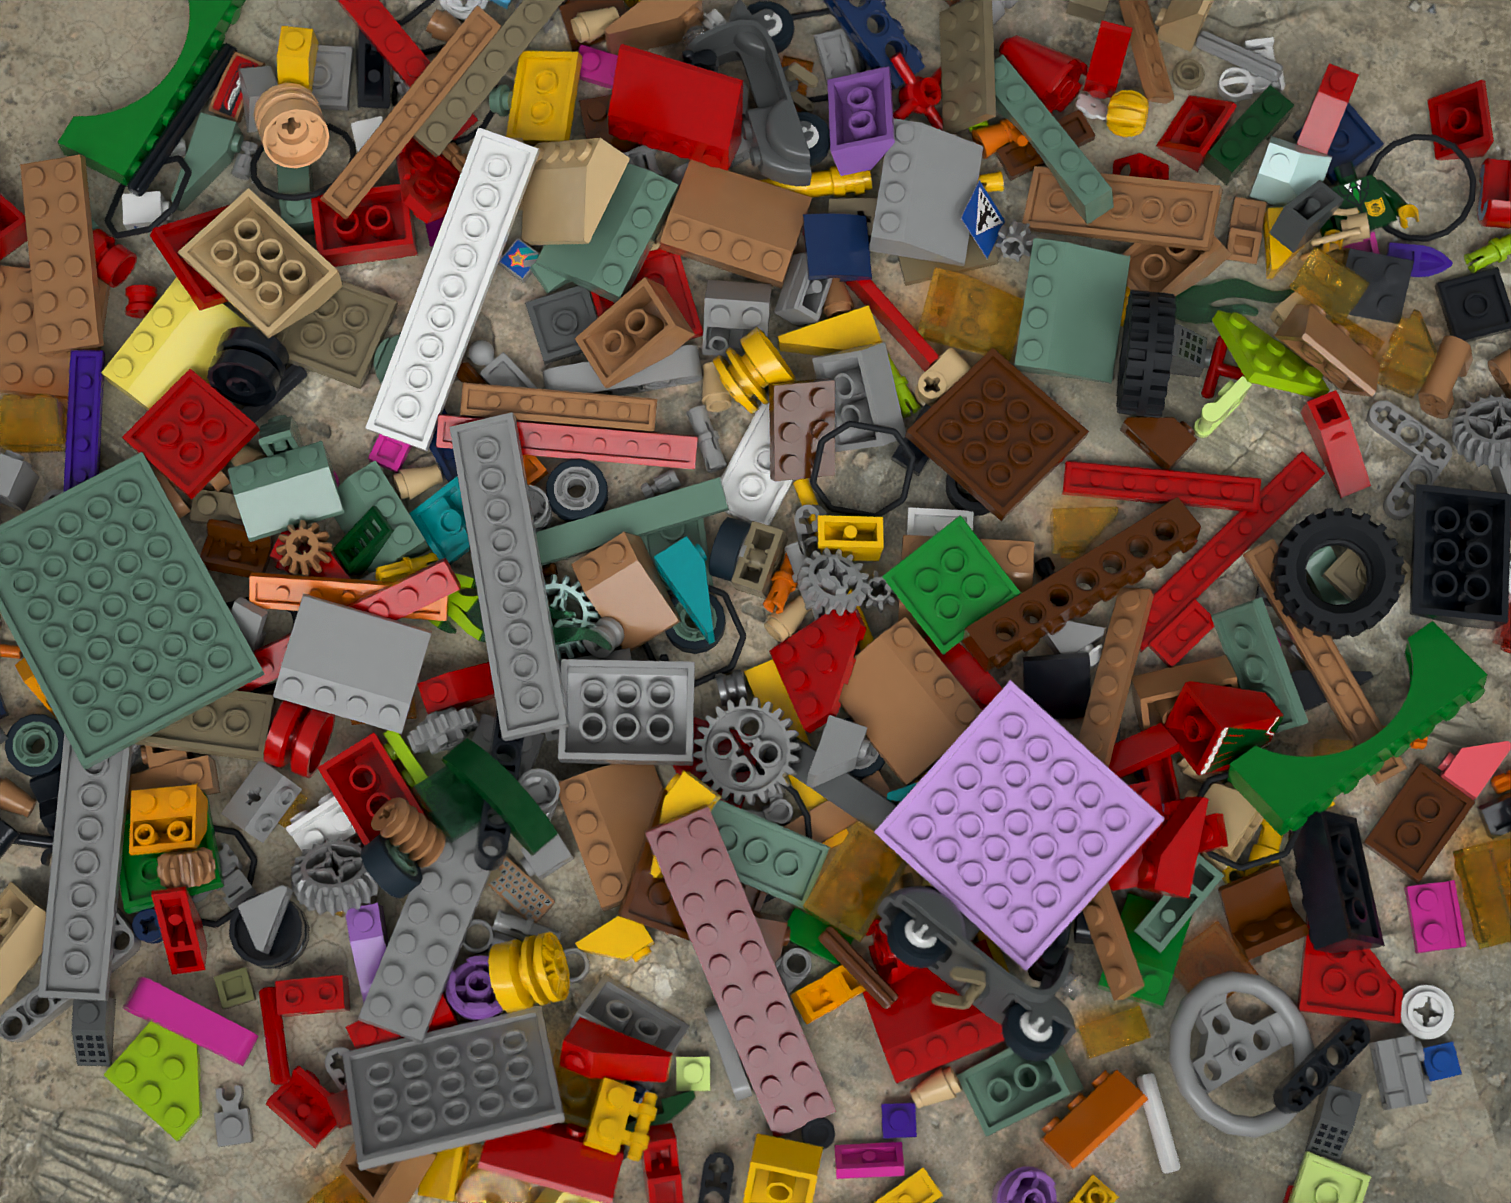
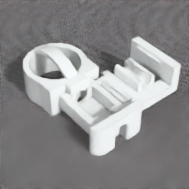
M1273 37L1245 41L1244 48L1254 50L1252 52L1275 61L1272 46L1274 43ZM1232 67L1222 73L1217 84V91L1223 100L1234 103L1251 99L1253 93L1264 92L1269 85L1282 94L1285 88L1283 70L1278 81L1272 82L1252 72L1249 73V71L1243 68ZM1232 84H1245V90L1239 94H1232L1224 88Z

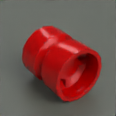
M102 229L93 230L97 277L111 288H116L131 274L137 262V255L122 244L116 245V240Z

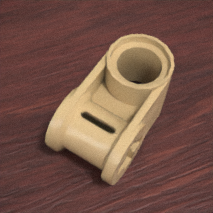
M953 348L948 349L920 376L914 393L917 403L922 407L925 404L932 407L972 367ZM925 387L927 389H931L932 387H934L936 389V392L933 390L926 392Z

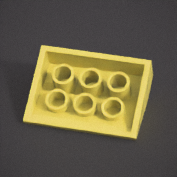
M176 277L101 373L110 384L146 410H149L189 369H192L210 385L207 378L208 370L213 357L216 355L217 346L222 334L230 328L251 326L223 303L199 311Z

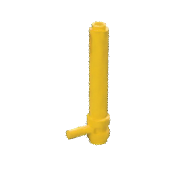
M830 166L829 170L811 172L810 186L806 187L785 185L769 178L759 179V181L811 198L829 195L838 198L845 197L846 193L854 192L855 195L865 194V190H872L870 170L840 176L837 166Z

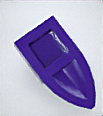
M1388 242L1387 256L1414 261L1410 277L1436 275L1445 271L1453 264L1446 255L1432 247Z

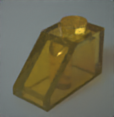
M1118 507L1052 509L1050 514L1052 554H1060L1061 558L1079 557V553H1084L1114 522L1118 514Z

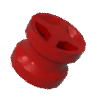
M131 285L126 287L125 296L128 298V305L125 307L126 316L145 318L155 305L154 299L158 296V289L150 285Z

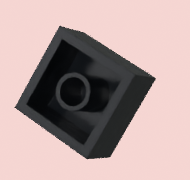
M1345 248L1331 311L1400 325L1414 261Z

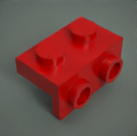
M297 1066L290 1076V1082L281 1085L267 1099L266 1105L316 1149L343 1121L347 1108L337 1094L329 1093L320 1085V1081L314 1073Z

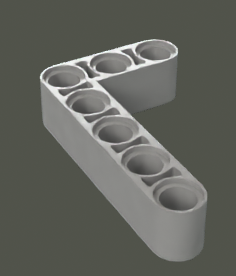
M118 906L111 974L132 958L141 947V940L135 936L132 924ZM122 933H127L130 937L129 945L127 948L119 950L116 946V940ZM38 985L1 1015L0 1036L12 1042H25L72 1006L73 1000L48 998V1010L43 1014H39L36 1009L37 1001L40 999L38 997ZM19 1018L22 1021L23 1027L19 1034L13 1036L9 1026L14 1019Z

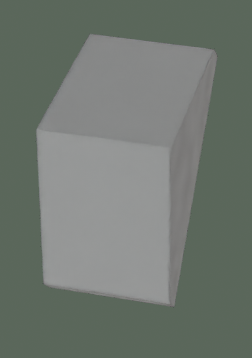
M271 66L238 69L247 133L258 132L253 116L256 102L262 93L278 85Z
M1067 621L1061 631L1054 635L1048 633L1043 638L1054 654L1078 653L1086 646L1094 645L1100 641L1105 628Z
M280 885L237 905L256 949L267 954L271 950L293 890L286 886Z

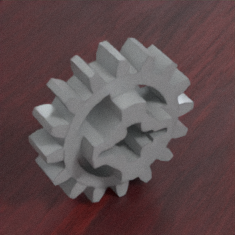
M824 548L822 554L815 550L810 558H805L797 575V579L801 580L798 590L807 591L803 599L805 601L811 599L815 601L813 606L815 610L823 606L825 607V614L829 615L831 610L834 609L839 616H842L845 609L853 613L857 606L862 605L870 588V585L866 583L869 575L867 573H860L863 564H853V555L850 554L845 558L842 557L840 549L835 554H831L828 548Z
M451 707L447 710L427 715L426 719L419 723L416 730L409 732L410 735L407 736V739L414 753L420 752L421 754L430 750L431 754H436L455 748L467 738L469 732L476 730L479 723L472 708L468 710L463 708L457 712L454 707Z

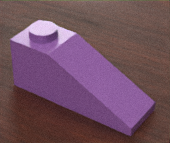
M379 903L360 906V910L348 909L346 915L350 945L363 1002H365L389 943L384 909Z

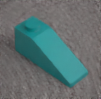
M686 536L655 555V566L710 645L715 642L705 566V561L708 558L702 547L698 543L693 545Z

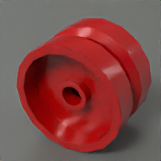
M284 700L274 717L266 739L263 753L264 762L281 769L290 763L291 771L294 774L310 779L318 769L317 767H319L329 745L334 728L335 715L313 708L309 711V707Z

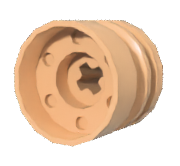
M293 83L275 85L262 93L255 104L253 116L264 151L274 163L286 168H301L318 160L327 149L330 136L318 100L313 93L300 84Z

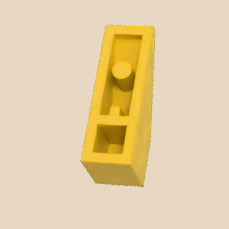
M869 305L777 336L779 351L817 356L882 342Z
M684 771L681 776L677 773L665 788L668 794L663 801L659 824L705 804L709 806L711 811L722 796L690 772ZM654 855L651 875L655 878H662L663 874Z

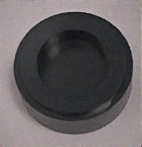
M825 1117L815 1118L802 1127V1140L806 1144L823 1147L824 1150L834 1141V1126Z

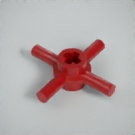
M901 52L894 54L890 57V61L906 85L899 91L901 106L893 113V118L905 120L913 113L925 115L932 127L943 131V119L934 107L941 100V89L939 86L942 78L941 66L930 77L915 76Z

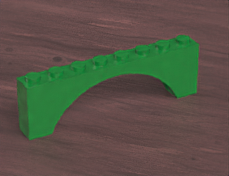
M188 0L190 17L186 41L180 56L168 75L147 95L126 107L100 115L73 116L58 140L63 154L66 156L82 155L86 159L87 167L127 186L129 180L194 87L193 85L197 78L203 74L209 65V59L213 52L219 50L224 43L226 31L230 25H234L238 21L241 7L246 0Z
M1433 621L1407 639L1404 656L1409 673V692L1397 715L1378 734L1351 749L1322 756L1284 755L1255 746L1230 763L1228 781L1280 836L1289 830L1296 831L1301 828L1307 821V817L1316 811L1321 813L1332 804L1333 799L1339 794L1351 792L1364 776L1376 774L1389 758L1401 756L1414 740L1426 738L1434 730L1435 725L1442 720H1451L1457 715L1460 707L1467 702L1471 704L1476 702L1484 694V686L1488 674Z

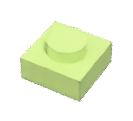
M676 1057L677 1092L693 1090L710 1091V1057Z

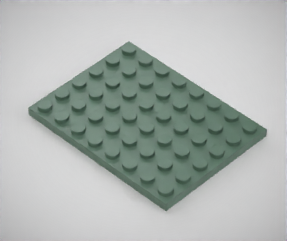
M143 452L0 525V612L85 770L265 675Z

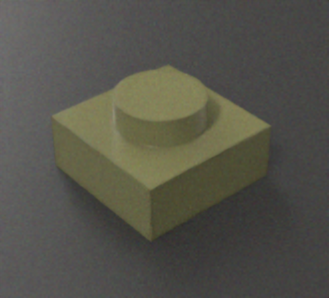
M247 967L214 976L222 1009L226 1010L257 1000Z

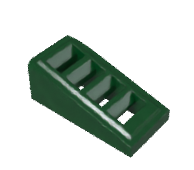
M372 506L338 542L333 551L349 574H363L394 530L378 507ZM373 520H375L378 526L381 528L380 532H378L372 524ZM367 529L371 532V534L374 537L372 540L366 533ZM361 538H362V539L364 540V542L366 543V545H367L366 547H364L363 544L361 543V541H360ZM355 547L359 550V554L354 550Z

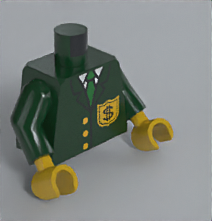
M1352 162L1334 168L1339 185L1331 189L1344 199L1338 209L1357 207L1359 214L1367 213L1370 231L1392 224L1397 221L1396 216L1399 217L1400 225L1403 229L1408 228L1407 217H1413L1416 222H1419L1417 207L1407 204L1399 193L1383 180L1376 179L1373 174L1358 179ZM1332 215L1319 230L1321 236L1342 232L1341 220L1347 219V216ZM1343 239L1323 244L1324 252H1329L1330 243L1337 244L1339 250H1342Z

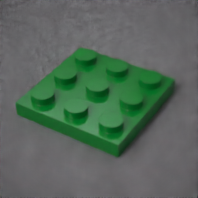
M961 515L882 575L886 583L943 655L963 640L966 627L1021 594Z
M209 799L207 831L198 848L204 847L212 851L216 865L215 878L208 884L187 888L190 896L225 887ZM130 814L126 815L120 873L123 907L128 914L154 907L151 896L152 891L168 889L161 885L160 877H158L157 858L165 852L141 855L129 854Z

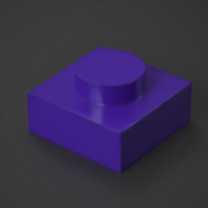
M915 1103L881 1104L883 1139L917 1137Z

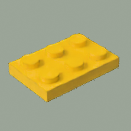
M523 51L518 59L506 137L523 138L527 145L570 140L582 64V55L579 52Z

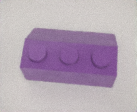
M889 66L827 80L830 149L840 176L872 170L895 143L891 71Z

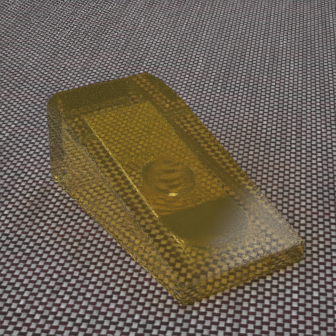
M1140 1006L1076 1028L1088 1060L1151 1038Z

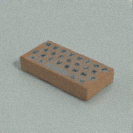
M508 857L504 859L499 867L503 875L488 884L524 919L527 920L528 917L535 919V923L556 903Z

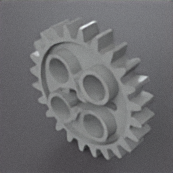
M741 697L738 707L731 700H728L727 711L717 706L715 707L718 714L716 719L708 715L705 717L710 724L709 728H698L705 736L704 739L694 740L695 744L702 747V751L694 753L693 757L703 760V763L699 764L696 770L698 772L707 771V774L702 778V782L708 784L714 781L711 789L716 793L723 789L722 799L728 801L734 794V802L737 805H740L743 798L746 797L748 804L752 806L755 803L756 796H759L766 803L767 792L770 791L778 797L777 785L781 784L789 787L790 785L785 776L787 774L797 775L790 766L791 763L801 762V759L793 755V752L802 749V746L792 742L799 733L796 730H787L793 724L790 718L780 721L784 714L783 710L779 708L771 713L773 704L769 701L761 708L760 700L756 697L753 699L751 706L748 705L744 697ZM752 720L758 721V732L753 736H746L744 732L745 725ZM731 727L736 728L743 742L753 747L750 751L764 769L765 774L763 776L759 775L752 761L743 755L744 749L730 732ZM725 739L731 740V751L726 755H719L717 751L719 743ZM769 747L777 748L778 756L776 760L772 763H764V751ZM748 766L750 768L749 779L745 782H737V770L740 767Z

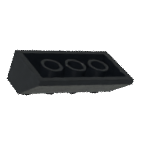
M1325 810L1321 813L1314 812L1307 817L1308 819L1292 848L1296 861L1295 873L1300 881L1303 894L1302 905L1307 913L1310 927L1309 938L1314 945V950L1340 953L1385 946L1357 819ZM1289 830L1288 840L1293 832L1292 830Z

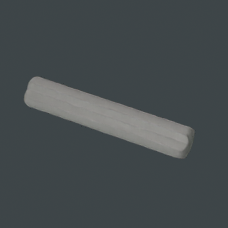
M1202 31L1197 37V48L1269 81L1276 82L1282 75L1283 66L1224 38L1208 31Z

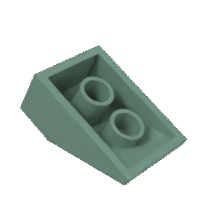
M1060 1046L1048 1059L1041 1061L1026 1060L1008 1048L956 1075L986 1137L1084 1089L1063 1046Z

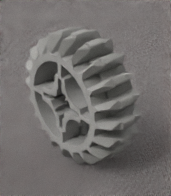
M1489 393L1486 399L1477 396L1474 402L1466 401L1465 407L1458 409L1452 423V441L1454 446H1456L1458 455H1464L1466 462L1475 461L1477 468L1485 464L1488 465L1490 470L1494 466H1500L1505 470L1506 466L1511 464V398H1506L1504 393L1500 397H1493Z
M339 837L336 841L332 842L326 839L325 843L321 845L313 843L312 850L303 849L302 856L295 858V864L291 867V886L297 900H299V904L305 905L308 911L316 909L319 915L329 911L334 916L338 911H343L347 915L348 909L360 910L361 903H370L371 897L378 894L379 885L372 879L361 860L360 852L365 847L363 842L356 844L353 838L342 841Z

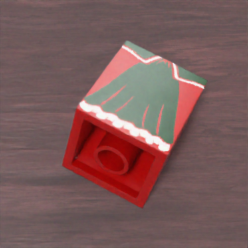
M1188 681L1185 682L1164 727L1179 743V752L1197 775L1200 776L1229 769L1230 763L1255 746L1266 750L1284 715L1264 692Z

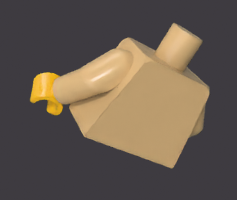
M1230 782L1224 785L1214 783L1204 796L1209 798L1206 815L1214 813L1223 814L1229 847L1213 850V852L1236 862L1264 818ZM1190 789L1184 798L1196 797L1198 792ZM1206 852L1200 853L1217 870L1222 871V874L1225 875L1222 878L1225 884L1231 882L1229 874L1233 870L1241 877H1244V871H1238L1214 860Z

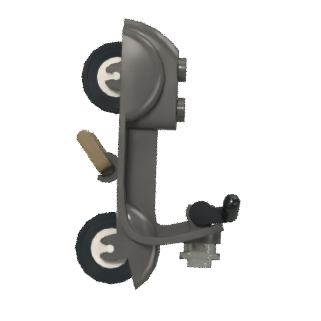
M738 0L732 7L729 22L712 29L701 25L688 29L682 38L686 49L682 52L680 61L717 73L720 65L733 61H742L757 105L755 109L746 110L745 120L742 121L743 137L745 140L750 141L752 147L749 149L753 167L758 166L762 175L781 184L802 187L810 186L811 167L820 164L829 152L830 129L820 117L811 114L814 112L815 105L796 91L798 89V81L795 78L810 88L817 87L819 80L796 62L782 68L778 53L783 52L790 45L794 35V20L786 8L771 1H759L746 7L742 0ZM795 105L804 112H797Z
M905 887L896 890L883 899L877 909L878 914L882 917V920L879 922V928L887 935V942L891 952L900 961L909 966L917 968L927 967L960 994L935 992L931 997V1001L935 1005L967 1009L973 1004L989 1018L1002 1025V1035L1005 1042L1015 1054L1031 1061L1048 1059L1060 1046L1066 1045L1076 1033L1074 1019L1063 1002L1067 997L1074 1001L1086 985L1081 981L1085 975L1082 973L1078 975L1072 970L1074 968L1071 965L1074 950L1066 948L1069 943L1071 923L1027 970L1028 975L1033 980L1041 981L1039 988L1030 987L1007 972L972 944L971 941L980 929L934 887ZM1056 993L1061 995L1060 999L1055 996Z

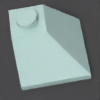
M1271 136L1249 197L1277 207H1284L1317 181H1324L1332 156Z

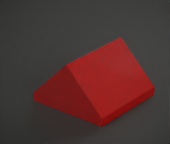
M1484 80L1476 81L1427 100L1432 135H1437L1456 144L1468 158L1485 156L1493 144L1494 138L1486 82ZM1433 141L1436 160L1460 159L1452 149Z
M1189 95L1156 146L1161 151L1198 172L1205 161L1208 151L1218 142L1230 124L1237 107L1236 104L1230 101Z

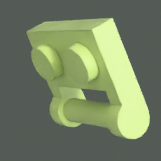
M1244 376L1236 383L1230 380L1218 392L1219 396L1213 403L1204 405L1201 410V417L1196 420L1193 427L1198 437L1205 438L1211 435L1243 402L1252 386Z

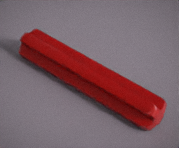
M265 987L260 989L259 997L270 1079L274 1085H284L289 1083L291 1078L282 1016L277 1015L276 988Z

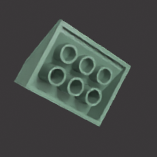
M628 163L589 244L544 245L535 262L536 265L616 303L631 289L670 213L679 190L678 184L650 170Z
M1033 238L1015 367L1020 372L1112 384L1131 256L1069 242Z

